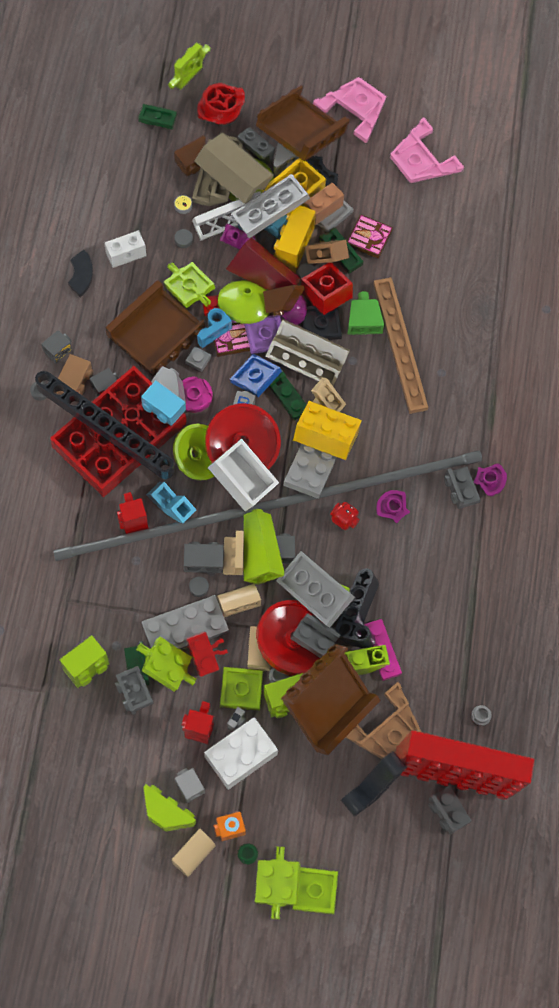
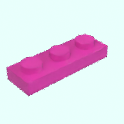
M382 619L363 624L375 636L376 641L372 647L386 645L390 665L378 669L382 681L400 676L402 672Z

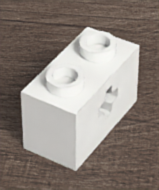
M139 230L105 242L106 254L112 268L146 256L145 243Z

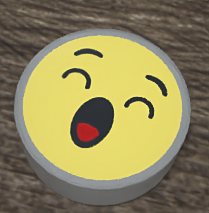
M186 195L178 196L174 201L175 210L180 214L190 212L192 209L190 197Z

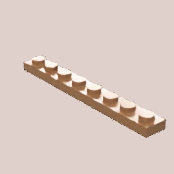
M392 277L375 280L373 285L409 414L427 411L428 404Z

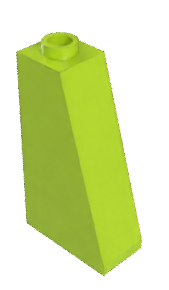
M253 509L251 512L244 514L243 581L259 585L284 576V568L271 514L265 513L261 509Z

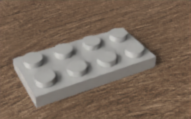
M291 174L231 214L248 238H251L309 200L310 197Z
M302 551L285 569L284 576L276 580L329 628L355 598Z
M215 595L142 621V626L151 648L158 637H162L182 650L188 648L185 638L195 634L206 632L210 640L229 633Z

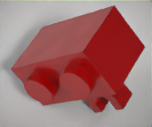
M131 492L125 493V503L119 504L120 511H117L120 529H125L126 534L148 529L147 515L142 498L133 500Z
M206 632L185 638L200 677L220 670L215 655H223L228 653L227 649L222 651H213L212 649L223 643V638L215 641L212 645Z
M202 701L199 712L190 709L189 714L184 715L181 726H183L182 731H184L185 738L205 744L209 743L214 727V717L208 715L210 703Z

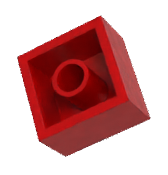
M331 262L301 278V286H304L302 294L323 315L353 298V283Z

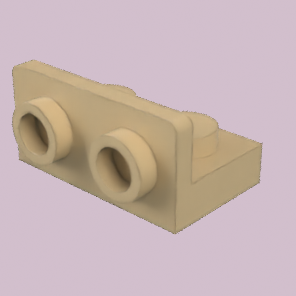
M236 531V537L224 538V575H243L244 531Z

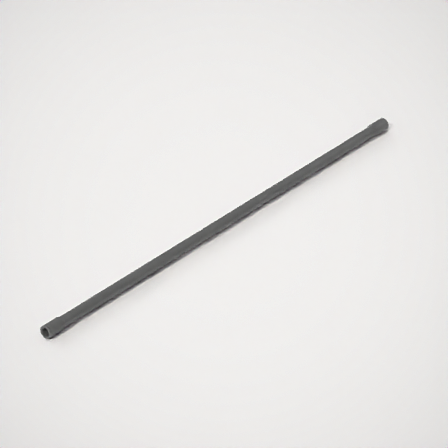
M480 450L448 459L324 487L319 498L463 464L468 465L482 461V454ZM305 493L294 494L256 503L247 511L239 507L188 519L184 523L175 522L73 547L68 546L53 550L55 560L60 561L85 553L242 517L253 509H261L264 512L318 498Z

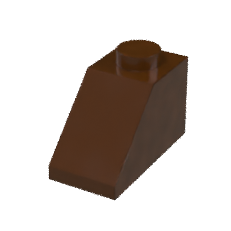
M204 135L174 152L175 163L186 177L197 173L201 168L195 162V159L203 146L206 145V137Z
M292 285L263 291L266 313H271L274 317L284 316V312L293 309L304 291V286Z

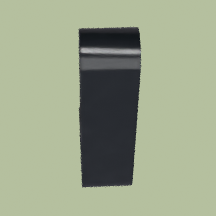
M368 568L361 569L358 572L350 590V593L355 598L341 613L335 631L340 634V639L345 644L363 649L372 647L376 641L370 629L363 625L379 586L378 579Z
M394 751L390 752L377 764L359 786L341 799V802L355 817L378 800L404 772L407 766Z

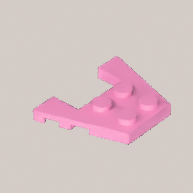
M359 77L341 86L339 90L331 91L325 97L314 100L313 104L327 113L338 103L361 119L363 122L354 130V135L367 143L386 101V96Z
M425 118L420 120L416 128L414 127L407 138L403 139L390 155L392 161L410 183L462 172L464 166L455 155L439 164L420 139L433 132V128Z

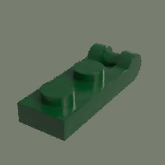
M335 227L331 228L327 234L323 233L319 236L320 242H329L332 238L335 239L334 241L345 240ZM347 242L349 258L338 262L350 274L361 267L364 261Z
M281 369L282 372L269 385V388L295 421L301 417L307 404ZM280 381L282 384L277 386L276 382Z

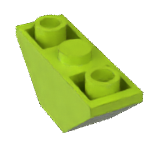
M386 645L345 652L358 675L369 674L390 665Z
M145 784L143 788L147 815L151 822L164 831L195 826V815L186 808L183 811L177 807L178 803L171 797L166 799L162 796V791L156 786L152 785L150 787Z

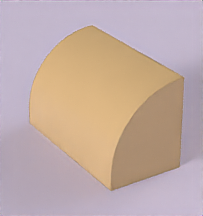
M255 584L216 596L224 618L261 606V598Z
M250 626L247 669L270 671L271 665L263 658L257 645V627Z
M199 828L172 859V864L189 877L212 851L215 844Z

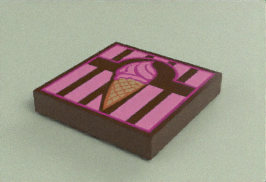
M360 214L347 242L353 249L379 259L393 231V227Z
M232 320V329L214 340L217 357L250 351L244 323Z

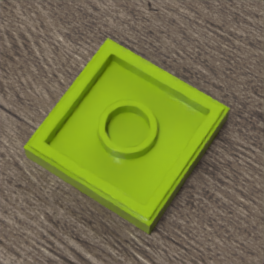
M224 667L220 707L234 709L239 707L246 710L260 711L263 670Z
M300 867L298 903L293 905L292 910L334 915L338 872Z

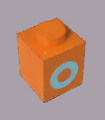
M240 811L216 818L217 824L214 825L217 837L221 836L222 841L246 835Z

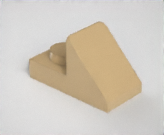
M322 377L311 390L316 397L313 400L314 403L338 412L346 405L327 378Z

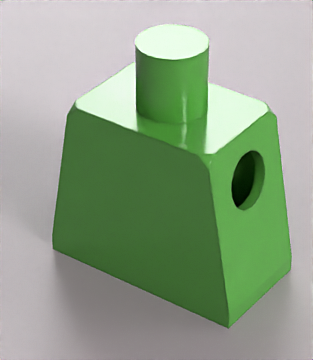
M359 292L358 300H352L348 335L383 334L384 322L378 300L369 299L368 292Z

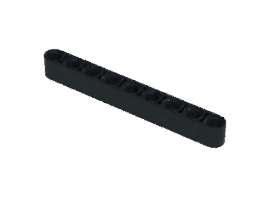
M47 371L37 373L35 381L37 389L41 394L160 478L168 479L173 476L174 462L168 455ZM42 381H49L47 384H41ZM63 391L61 395H56V392ZM74 401L79 402L77 405H70ZM88 412H93V413H94V414L91 415V416H86V415H85V414L88 413ZM104 422L109 423V425L105 427L100 426V424ZM118 433L124 434L122 437H115ZM132 444L139 445L137 448L130 447ZM149 454L154 455L152 459L145 458ZM163 465H168L170 467L167 470L161 469Z

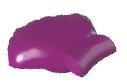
M302 295L293 309L284 312L283 316L285 320L295 325H299L304 321L307 312V304Z
M494 464L484 469L478 467L474 484L480 485L488 496L493 497L504 489L507 474L500 464Z
M390 490L384 493L377 501V515L391 518L395 523H398L405 515L409 514L410 511L406 508L405 492Z

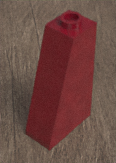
M252 237L244 243L226 268L229 272L267 290L298 285L301 281L299 276Z

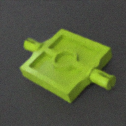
M198 43L188 48L185 55L175 62V76L168 83V86L171 89H174L176 86L181 90L203 67V59L211 48L208 45L202 48Z
M193 262L180 269L174 263L168 265V269L173 274L164 281V286L185 308L198 300L206 307L211 304V300L205 295L215 289V285Z
M158 637L150 649L142 643L137 646L136 650L146 656L145 664L141 671L174 692L178 690L182 680L191 685H194L197 679L187 673L192 657L162 637Z
M276 847V859L270 861L258 860L255 903L272 906L271 919L277 920L280 919V907L297 905L300 863L284 860L285 847Z

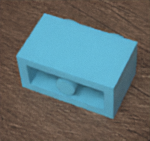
M156 380L141 396L142 407L147 412L156 414L157 418L164 424L168 423L172 426L186 410L185 401Z

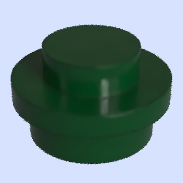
M246 843L238 849V859L241 863L250 865L257 860L258 850L253 844Z

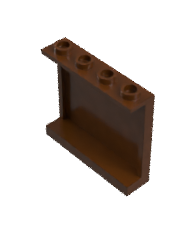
M301 85L296 89H292L287 95H283L278 101L272 102L267 108L261 109L257 114L258 119L255 126L305 162L344 135L350 120L345 116L338 121L334 120L301 96L304 87Z
M157 280L110 322L105 329L106 335L154 377L162 366L166 367L168 363L175 361L182 350H186L191 346L198 333L205 328V320L200 322L166 293L163 290V284Z
M337 644L328 648L327 652L281 698L315 751L325 755H329L381 701L378 695L369 693L345 655L348 648Z

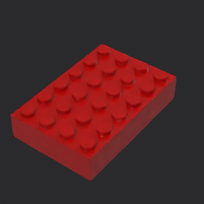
M133 366L93 400L92 403L159 449L187 424L186 415L183 413L171 426L168 423H162L153 412H147L142 407L141 396L153 383ZM88 412V413H86L85 415H86V416H91V415H93L94 413H93V412ZM75 417L50 438L52 448L103 498L141 465ZM105 422L100 424L102 427L109 425V423ZM118 433L115 437H122L124 434ZM132 444L130 447L137 448L139 445Z
M411 730L400 742L395 752L407 766L400 776L408 777L410 774L417 776V779L422 781H429L431 779L437 781L439 785L448 786L453 784L457 785L456 788L460 790H469L470 788L476 790L478 794H496L497 798L505 800L531 784L534 759L414 730Z

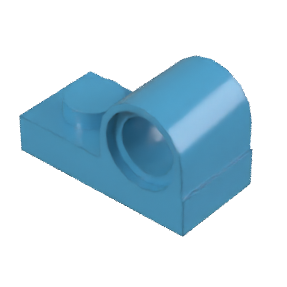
M214 308L209 311L208 328H203L197 335L198 344L201 348H204L232 329V320L223 310Z

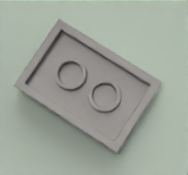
M301 444L283 486L319 499L337 457Z

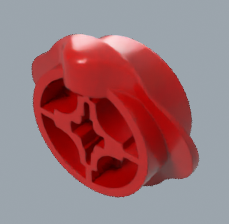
M223 83L210 85L205 89L198 103V118L220 125L232 123L239 116L240 110L244 105V90Z

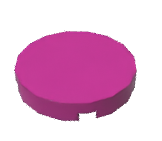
M194 376L182 380L186 400L185 411L197 413L208 408L213 396L210 384L206 380Z

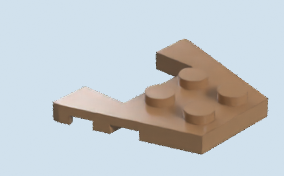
M399 682L384 694L397 711L369 735L357 725L345 737L381 759L392 751L396 752V747L411 730L421 732Z

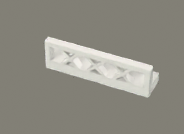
M261 192L254 193L251 200L259 196ZM236 200L194 217L192 222L200 240L202 241L224 232L225 227L222 228L215 225L218 218L223 217L228 220L227 224L237 227L238 223L232 218L231 213L245 204L240 200ZM207 224L212 226L210 233L203 235L200 226Z

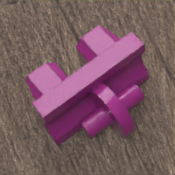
M226 224L220 241L240 250L250 238H248L244 231Z

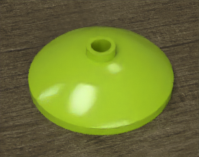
M250 281L231 282L224 286L219 293L218 306L233 321L252 324L264 320L270 314L265 311L263 291L267 290Z
M204 424L186 426L177 434L173 444V455L178 468L186 476L194 480H207L214 477L213 473L208 469L212 463L205 449V434L208 426Z

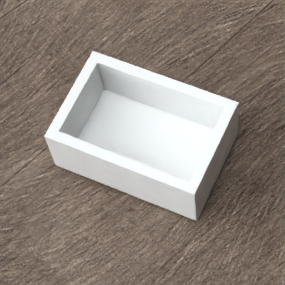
M242 439L208 467L244 511L253 507L279 483Z
M252 718L205 751L204 755L229 790L277 756L278 749L257 720Z

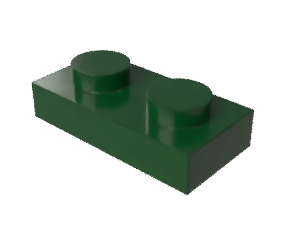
M143 104L138 119L141 123L173 130L177 111Z

